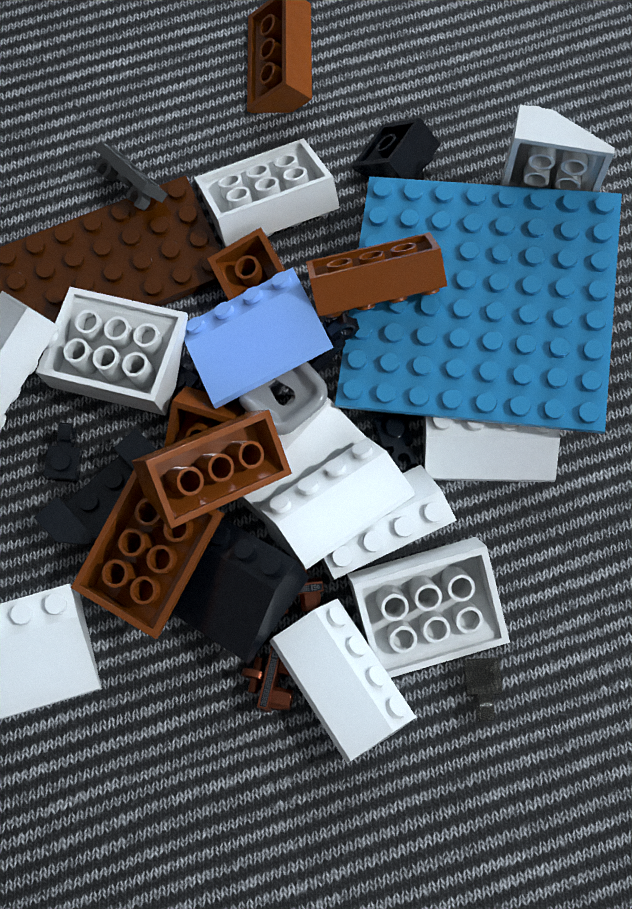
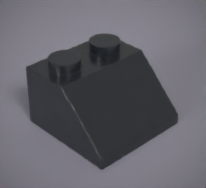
M421 118L382 124L351 167L367 178L370 176L418 180L419 174L433 160L434 153L441 144Z

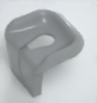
M305 362L241 395L239 403L247 412L269 409L278 435H286L294 431L324 405L328 390L323 378L308 362ZM289 388L295 394V400L290 405H280L275 397L284 389Z

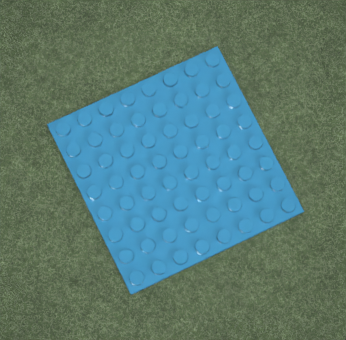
M369 176L358 249L430 232L441 248L447 287L439 288V292L431 295H421L420 293L409 295L406 300L397 303H390L388 300L376 303L375 307L367 310L349 309L348 316L357 319L360 329L352 339L345 340L346 344L343 347L335 407L604 434L622 194Z

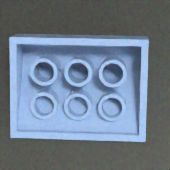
M293 267L275 274L271 279L258 286L248 288L243 294L228 302L218 304L211 311L190 319L187 322L184 337L187 349L215 409L334 348Z

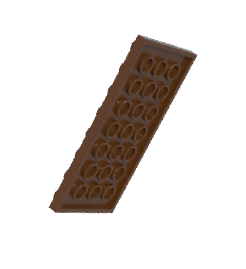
M185 175L159 185L168 195L162 203L151 197L150 204L144 211L135 207L134 202L126 198L1 246L0 293L4 291L53 323L57 320L69 287L161 307L218 284L219 281L207 258L221 250Z

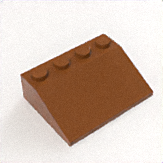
M134 469L71 588L154 639H158L224 513L214 509L169 529L144 495Z

